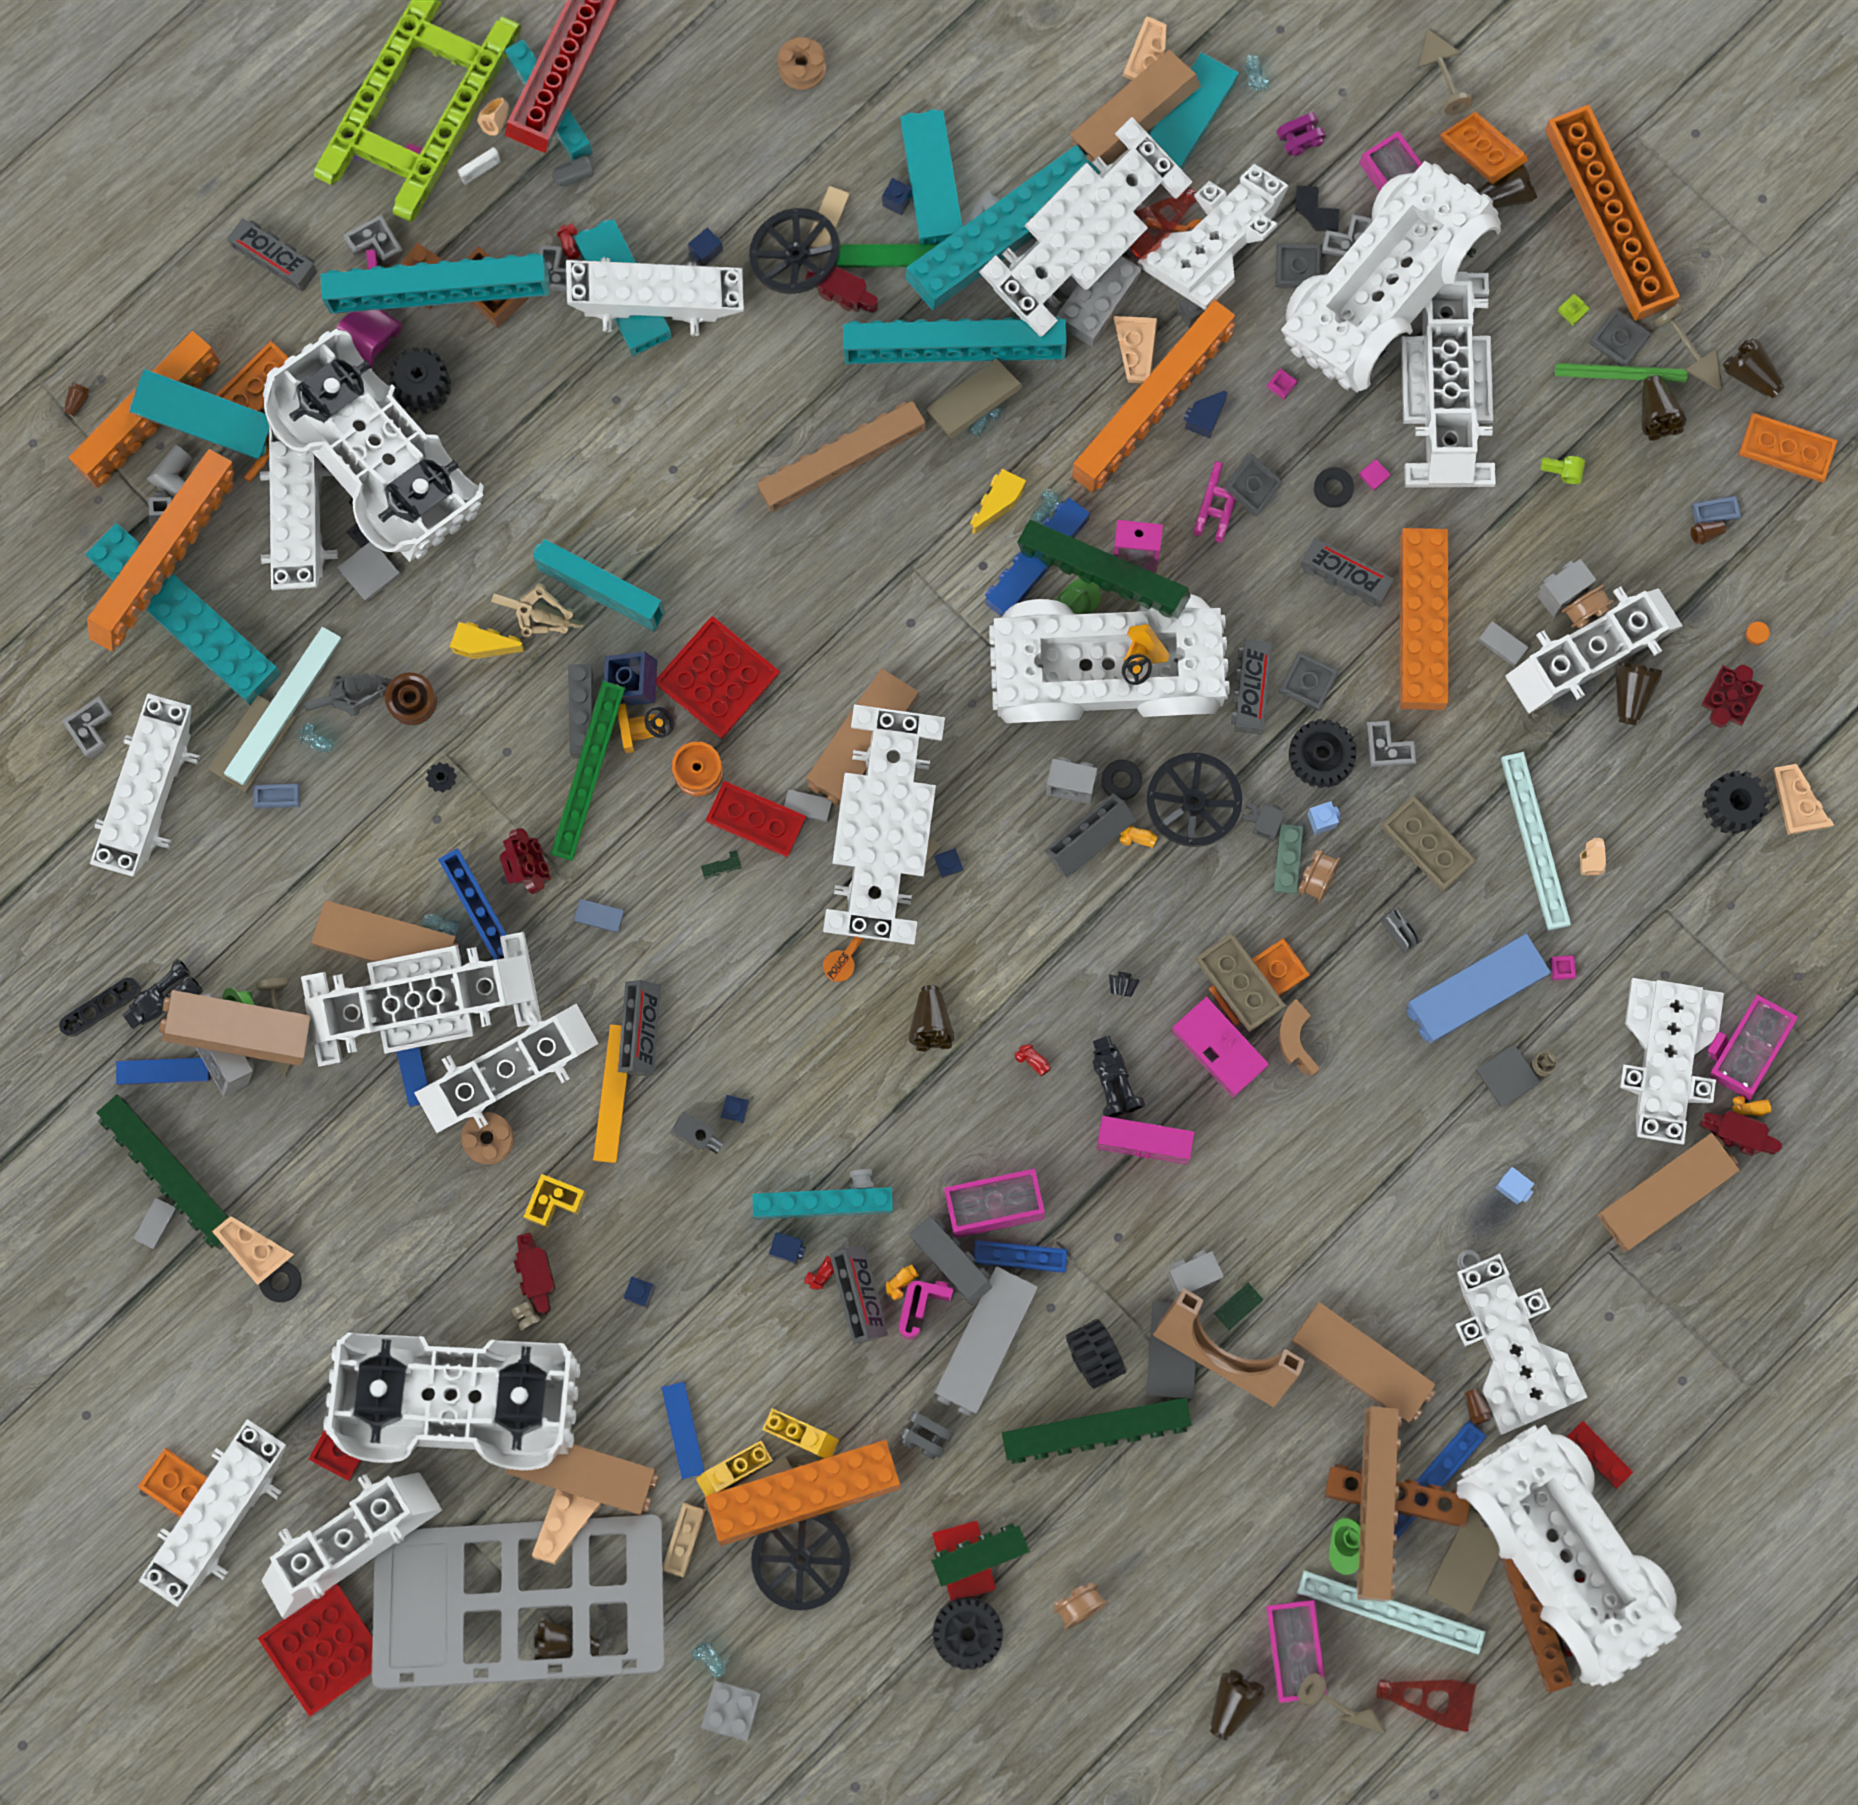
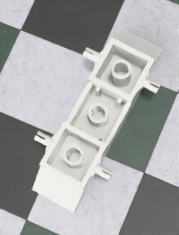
M601 258V262L566 260L567 304L583 311L585 316L603 319V332H612V319L629 318L630 315L672 317V320H683L690 323V335L693 336L695 333V336H698L700 334L699 323L704 321L715 322L717 318L743 312L742 268L697 266L696 262H693V264L689 262L688 266L610 262L609 258H606V261L605 258Z
M269 424L270 471H260L261 481L270 480L271 554H261V563H271V590L317 588L320 577H323L322 567L325 559H338L337 549L324 551L322 535L320 533L321 483L324 476L333 475L326 467H322L321 461L312 451L300 452L286 446L277 437Z
M1619 587L1613 591L1620 601L1618 606L1571 635L1568 634L1559 640L1550 641L1545 630L1539 632L1536 636L1543 645L1540 651L1531 655L1526 661L1505 676L1528 714L1569 691H1572L1576 700H1579L1585 696L1579 685L1646 647L1650 648L1654 656L1661 653L1662 650L1657 641L1681 628L1682 624L1659 588L1648 592L1645 590L1636 596L1627 597L1622 587Z
M147 694L133 737L125 736L124 744H128L130 747L105 820H96L95 828L101 829L90 865L135 877L145 861H149L151 852L156 845L167 849L170 848L171 840L159 837V828L162 822L161 815L173 779L177 777L184 761L198 764L200 755L188 753L187 750L191 736L189 734L190 705Z
M577 1004L546 1021L538 1022L532 1010L528 1012L532 1020L527 1013L523 1014L530 1025L526 1032L464 1066L456 1067L451 1055L447 1056L448 1061L446 1058H443L442 1061L448 1070L445 1076L415 1092L436 1133L468 1117H474L479 1128H482L483 1124L484 1126L488 1124L482 1114L486 1106L548 1072L555 1071L561 1083L565 1082L561 1073L566 1081L570 1078L563 1066L569 1060L599 1044Z
M247 1419L225 1453L218 1448L214 1450L216 1453H212L211 1457H214L219 1462L172 1532L170 1533L164 1528L160 1530L162 1533H158L157 1536L165 1542L139 1581L179 1607L197 1587L201 1586L205 1578L211 1573L224 1580L226 1578L224 1575H228L229 1572L217 1565L219 1558L226 1548V1543L250 1507H253L259 1497L265 1494V1492L276 1500L280 1497L278 1495L282 1494V1491L271 1484L273 1476L279 1469L278 1465L287 1445Z
M418 1472L396 1478L387 1476L375 1484H372L367 1474L362 1475L363 1479L361 1477L358 1478L364 1489L362 1493L349 1503L351 1505L350 1508L313 1533L309 1530L302 1536L292 1539L288 1529H283V1532H279L284 1545L280 1551L270 1557L272 1563L265 1573L262 1583L283 1619H286L313 1599L320 1598L319 1595L323 1596L324 1592L394 1543L398 1544L400 1540L403 1541L404 1536L442 1511L421 1473Z

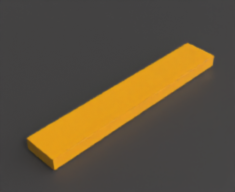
M610 1024L593 1161L617 1164L628 1074L618 1072L622 1025Z

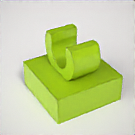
M1575 294L1558 308V312L1572 326L1590 310Z

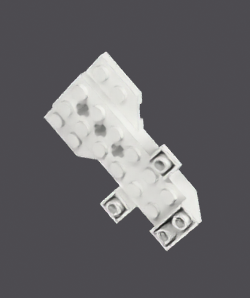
M1255 164L1240 177V184L1227 197L1226 191L1208 181L1195 194L1196 200L1207 216L1192 231L1167 233L1138 261L1139 267L1206 310L1214 300H1217L1235 283L1232 257L1246 243L1264 240L1277 227V223L1271 219L1274 217L1288 189V185Z
M1637 978L1631 979L1625 1025L1640 1041L1639 1043L1645 1052L1643 1067L1623 1065L1620 1088L1639 1095L1636 1112L1637 1137L1683 1145L1687 1125L1685 1120L1688 1103H1713L1716 1080L1696 1076L1691 1077L1694 1055L1712 1043L1717 1032H1719L1724 993L1703 990L1702 987L1660 980L1655 982ZM1677 1003L1680 1010L1675 1013L1674 1008H1671L1670 1005ZM1673 1025L1677 1032L1671 1035V1031L1667 1030V1027ZM1669 1047L1674 1052L1671 1058L1668 1057V1053L1664 1052Z
M1500 1254L1457 1272L1464 1299L1473 1317L1455 1326L1464 1346L1483 1339L1493 1360L1481 1392L1492 1412V1417L1501 1435L1587 1398L1568 1354L1539 1343L1528 1319L1551 1310L1541 1288L1518 1298L1510 1281L1509 1272ZM1514 1344L1515 1347L1520 1348L1519 1357L1516 1354L1511 1355L1510 1350L1513 1349L1511 1345ZM1522 1366L1525 1369H1530L1531 1373L1528 1374L1530 1376L1528 1379L1526 1376L1521 1377L1520 1375ZM1531 1388L1540 1391L1541 1395L1538 1396L1540 1398L1538 1401L1536 1398L1530 1397Z

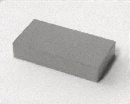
M1493 621L1478 639L1480 643L1514 667L1529 648Z
M788 789L784 807L801 813L809 819L827 823L832 801H828L824 797Z
M155 1198L133 1239L156 1250L177 1210L173 1206Z

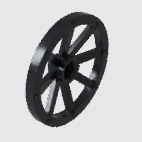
M807 208L787 209L771 216L757 229L750 244V264L758 280L767 288L783 294L803 293L819 286L832 274L840 257V239L834 225L823 214ZM800 219H809L817 222L816 227L804 242L801 243ZM788 220L793 222V242L790 243L774 229L777 225ZM825 228L830 235L831 244L808 249ZM769 233L784 248V251L759 249L763 239ZM830 253L828 261L822 269L807 259L808 257ZM758 258L785 260L765 274L760 268ZM792 265L789 284L773 280L775 276ZM804 265L816 274L798 283L800 266Z
M1185 753L1169 759L1155 772L1147 791V809L1156 829L1170 841L1187 847L1208 846L1224 838L1237 823L1242 808V791L1236 775L1224 762L1204 753ZM1195 762L1192 789L1189 790L1173 768L1183 763ZM1202 763L1210 765L1222 773L1202 791L1199 790ZM1166 773H1168L1184 797L1156 792L1161 778ZM1226 779L1228 780L1233 791L1234 800L1205 798ZM1196 798L1198 804L1192 805L1190 800ZM1155 799L1183 804V806L1164 820H1161L1156 809ZM1204 807L1233 808V811L1227 823L1222 827ZM1188 811L1187 837L1179 835L1167 827ZM1196 813H1199L1216 832L1205 837L1194 838Z
M822 1514L809 1519L823 1524L828 1530L807 1549H805L806 1519L799 1521L797 1549L791 1545L778 1529L758 1534L754 1542L751 1567L756 1584L769 1600L783 1608L798 1611L818 1608L832 1600L846 1582L850 1569L848 1543L839 1527ZM770 1532L790 1553L789 1556L760 1555L763 1543ZM831 1536H835L841 1549L842 1558L812 1557V1554ZM799 1555L805 1558V1562L802 1565L796 1562V1558ZM760 1562L789 1563V1566L767 1585L761 1572ZM812 1564L841 1565L840 1574L832 1588L811 1567ZM794 1570L796 1571L795 1602L786 1600L773 1592ZM804 1571L825 1592L824 1595L815 1600L802 1602Z

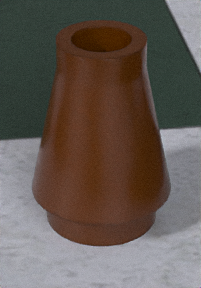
M73 382L72 386L68 388L63 412L75 417L76 413L88 399L90 390Z
M1723 521L1696 523L1695 526L1691 527V538L1695 544L1700 543L1703 545L1719 535L1725 534L1726 526Z
M1478 1388L1465 1392L1470 1421H1473L1474 1425L1490 1421L1492 1419L1490 1415L1492 1412L1480 1395Z

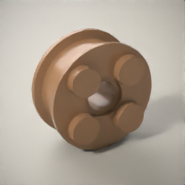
M798 37L789 40L782 46L778 54L779 74L784 83L793 89L807 90L817 86L823 80L826 74V61L824 50L819 43L810 38ZM799 62H806V63H807V64L804 65V66L797 65Z
M1604 584L1578 598L1561 611L1562 613L1566 612L1572 621L1571 628L1577 626L1580 629L1593 621V615L1596 614L1599 617L1612 609L1611 604L1615 601L1609 600L1603 590Z
M1323 849L1321 851L1316 850L1311 860V866H1307L1303 874V880L1298 889L1301 895H1311L1318 899V903H1321L1334 879L1341 858L1334 859L1325 855Z
M483 1112L482 1114L488 1124L485 1126L483 1124V1127L479 1128L474 1117H471L463 1127L461 1142L465 1152L474 1161L480 1164L492 1165L503 1161L510 1154L514 1145V1133L509 1123L503 1117L492 1112ZM485 1133L493 1134L494 1139L492 1143L487 1145L482 1143V1137Z
M1091 1582L1086 1586L1082 1585L1071 1592L1072 1596L1067 1599L1063 1598L1053 1605L1055 1608L1053 1613H1058L1065 1624L1064 1630L1080 1624L1109 1603L1108 1600L1103 1601L1098 1593V1584Z

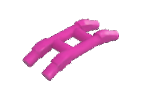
M1218 461L1214 462L1193 534L1201 536L1207 516L1220 519L1215 541L1223 542L1236 500L1223 488L1217 487L1223 463ZM1214 495L1227 499L1224 510L1210 507Z

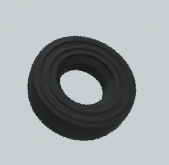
M1327 468L1318 474L1314 482V494L1317 500L1330 508L1345 505L1351 499L1354 492L1353 479L1342 468ZM1330 480L1339 481L1343 487L1342 492L1338 495L1329 494L1325 489L1326 483Z
M1124 759L1115 760L1108 764L1102 773V787L1108 796L1115 794L1121 800L1131 799L1141 788V771L1131 761ZM1116 773H1127L1131 779L1129 786L1126 788L1115 786L1113 777Z
M286 1261L260 1282L259 1286L267 1299L283 1303L293 1299L298 1294L302 1285V1278L297 1267ZM282 1272L289 1277V1285L286 1289L278 1291L272 1286V1278L275 1274Z

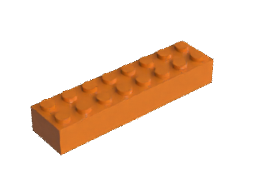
M191 331L152 372L199 389L203 384V380L209 374H213L221 362L212 347L194 331ZM136 388L68 457L77 470L97 488L106 484L110 480L111 474L116 469L122 468L126 463V459L132 453H136L146 438L153 436L160 425L128 412Z
M1403 528L1400 535L1399 709L1445 710L1448 704V529Z
M882 1440L705 1496L718 1542L720 1546L900 1490V1482L887 1441Z

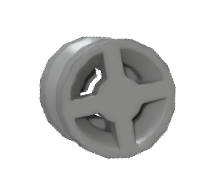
M872 1169L849 1172L853 1180L851 1189L874 1188V1183L871 1182Z

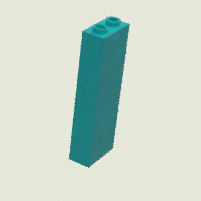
M1202 52L1191 68L1201 86L1158 122L1149 135L1181 170L1187 164L1238 82L1239 72Z
M930 109L925 113L909 112L904 116H900V125L910 186L912 187V199L920 244H940L963 227L944 111Z
M614 219L604 220L597 227L590 230H582L574 237L584 261L601 262V258H605V261L606 258H609L610 262L636 263ZM630 315L629 318L614 319L632 357L672 338L671 331L663 316Z
M142 370L128 410L129 413L253 459H259V456H264L267 444L264 442L266 436L269 435V422L266 414L149 370Z
M543 539L542 543H538L534 548L533 559L538 571L655 632L665 614L662 600L546 539Z

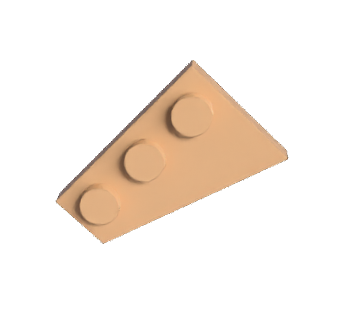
M1146 16L1122 74L1123 77L1134 80L1164 54L1166 24Z
M1113 316L1128 383L1142 384L1152 373L1158 324L1157 318Z
M1797 764L1776 767L1772 770L1788 835L1834 826L1831 819H1828L1822 809V804L1819 800L1817 801L1812 793L1811 786Z
M231 1216L212 1231L257 1285L294 1255Z
M556 1489L532 1557L556 1564L572 1544L575 1536L586 1526L589 1518L600 1508L601 1503Z

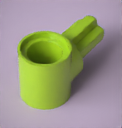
M1567 456L1563 461L1544 457L1541 461L1540 469L1560 474L1563 482L1580 484L1582 482L1585 460L1577 456Z

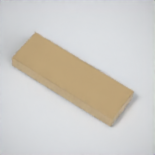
M829 186L819 213L827 217L835 229H837L850 193ZM814 222L811 232L818 224L817 222ZM825 228L809 248L812 249L831 244L830 235Z
M683 1502L663 1564L664 1572L685 1577L706 1509Z

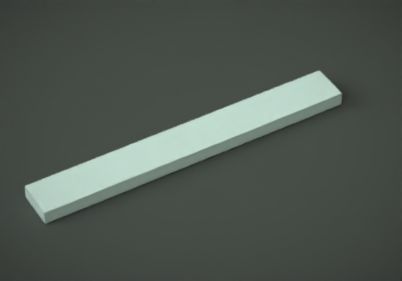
M324 627L319 630L225 770V776L243 786L247 783L342 641L340 636Z
M1524 752L1501 757L1502 766L1547 930L1551 931L1571 925Z
M1303 1571L1297 1594L1478 1655L1486 1632L1393 1600L1388 1602L1357 1600V1588L1307 1571Z

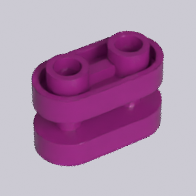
M1314 112L1287 122L1276 130L1280 141L1288 140L1284 145L1288 156L1293 155V157H1297L1310 147L1317 148L1324 144V139L1327 135L1322 127H1314L1319 122Z

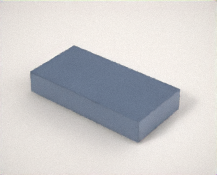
M1737 496L1693 503L1691 505L1695 524L1718 521L1726 522L1741 518Z
M254 785L253 807L255 809L300 807V785Z
M580 899L574 922L619 933L625 911Z

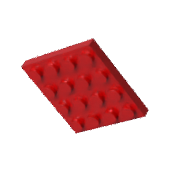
M711 616L657 677L656 686L722 740L781 673L714 616Z
M338 1583L326 1590L323 1596L319 1595L320 1598L313 1599L257 1638L309 1717L315 1715L372 1674L373 1635Z

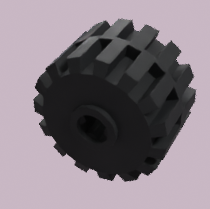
M417 347L412 348L413 352L409 354L407 350L403 351L401 359L396 357L393 360L395 367L390 366L389 373L391 377H389L390 385L395 387L394 394L402 407L405 409L409 407L410 412L413 413L420 409L421 413L425 414L428 413L427 409L432 408L433 411L439 409L437 405L439 402L444 405L447 401L445 394L450 395L451 388L449 384H451V381L440 356L437 353L432 355L430 349L427 348L420 352Z
M1739 770L1733 771L1730 774L1727 773L1711 783V787L1704 793V796L1707 798L1702 802V807L1708 810L1704 813L1706 819L1711 817L1713 820L1710 825L1714 828L1720 826V832L1723 833L1732 831V834H1738L1762 821L1761 818L1768 812L1765 806L1770 803V797L1764 796V793L1768 792L1766 786L1760 787L1759 783L1762 780L1759 777L1752 779V773L1745 771L1740 774ZM1735 800L1734 803L1737 805V807L1733 808V803L1730 801Z
M1095 1319L1066 1334L1067 1344L1072 1353L1073 1361L1079 1372L1083 1374L1085 1380L1093 1389L1126 1373L1123 1359L1108 1330L1099 1319Z

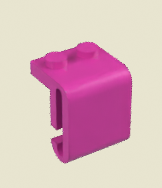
M382 310L350 312L337 325L338 331L348 332L351 335L356 350L363 360L370 364L372 371L375 356L390 343L388 337L396 338L402 328L400 321Z
M913 1281L908 1285L899 1323L900 1334L904 1339L914 1340L921 1333L920 1328L913 1327L911 1333H907L916 1290L921 1289L916 1320L923 1322L929 1297L952 1301L953 1289L949 1288V1283L936 1281L935 1284Z

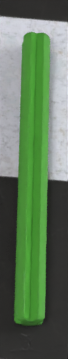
M1557 363L1554 371L1555 376L1624 380H1645L1650 376H1660L1661 380L1665 382H1686L1688 372L1684 371L1685 369Z

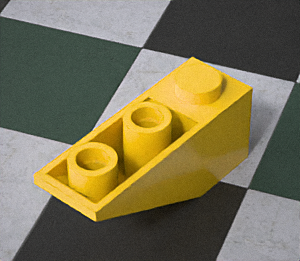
M1004 469L1001 470L999 475L995 474L990 484L992 487L990 493H985L980 503L982 506L980 512H975L970 522L972 533H978L1016 507L1026 488L1025 479Z
M468 621L466 624L458 623L450 644L453 653L471 659L518 653L525 650L519 638L508 635V637L501 636L498 631L487 628L485 631L479 629L477 624Z
M773 1408L762 1430L824 1459L833 1455L839 1442L838 1438Z
M759 1441L705 1471L696 1478V1481L705 1496L729 1488L773 1460L762 1441Z

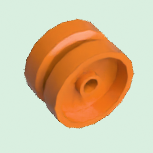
M690 742L676 751L672 760V772L678 787L684 793L693 797H703L713 793L720 786L723 779V766L718 752L711 745L704 742Z

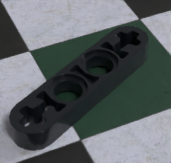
M133 978L120 980L64 1016L59 1023L60 1031L69 1037L79 1035L135 999L141 991L140 984ZM128 983L131 986L134 985V987L132 988L133 992L131 994L128 992H124L123 994H121V996L124 997V999L122 1000L120 996L115 992L116 990H118L120 993L125 991L127 989L125 985ZM108 995H114L116 998L115 1004L111 1007L104 1005V999ZM93 1007L96 1010V1015L93 1019L88 1020L85 1018L84 1013L86 1009ZM79 1015L80 1019L84 1021L85 1024L82 1025V1023L77 1022L79 1019L76 1016ZM68 1021H71L72 1023L77 1022L73 1026V1031L69 1029L66 1030V1028L68 1027Z

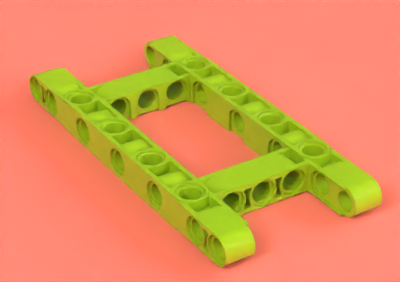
M411 0L317 163L314 177L333 186L337 181L341 180L354 155L406 178V181L394 200L396 203L393 208V214L412 223L418 216L507 58L505 49L514 45L521 32V24L504 16L501 17L499 21L496 20L481 47L430 23L441 5L440 0ZM419 46L433 52V55L436 57L439 55L452 61L454 65L459 64L468 69L420 155L366 130L372 120L375 121L387 100L386 96L393 84H396L406 67L407 59L412 50ZM390 63H393V64H394V65H392V66H390V67H387V65L390 64ZM486 63H491L489 66H483ZM369 99H374L372 102H366ZM465 99H471L469 102H463ZM350 134L353 135V136H352L351 138H349V139H346V138H345L346 135H350ZM444 135H451L448 138H442ZM424 171H430V173L426 175L422 174Z

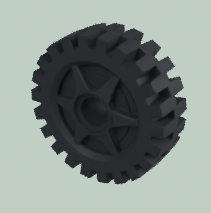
M1317 719V721H1310L1306 725L1304 724L1295 733L1290 743L1288 757L1291 769L1294 770L1297 778L1300 777L1303 783L1307 782L1312 787L1318 786V788H1323L1327 786L1328 788L1341 783L1350 774L1356 761V743L1353 741L1352 734L1347 732V728L1341 727L1340 723H1333L1329 719H1326V721ZM1317 750H1326L1328 753V757H1319L1317 755Z
M971 1597L957 1598L947 1603L936 1616L933 1625L935 1648L943 1660L955 1668L957 1667L962 1670L981 1668L993 1660L1002 1645L1003 1627L1001 1620L993 1607L985 1601ZM972 1628L975 1634L972 1638L965 1639L961 1636L962 1630Z

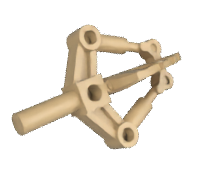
M537 584L520 601L493 594L491 602L517 610L516 614L521 627V634L526 638L532 634L549 633V631L566 633L568 627L583 628L581 622L572 618L573 610L571 608L566 609L558 603L559 600L546 591L544 584ZM539 598H543V599H545L548 603H550L553 607L556 606V607L559 608L560 610H558V609H556V608L554 609V608H552V607H550V606H547V605H545L544 603H541V602H537V603H535V602H536ZM530 615H532L533 621L550 624L553 627H548V625L532 626Z

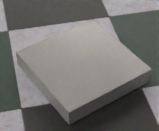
M371 542L337 567L365 602L369 601L401 575L384 553Z

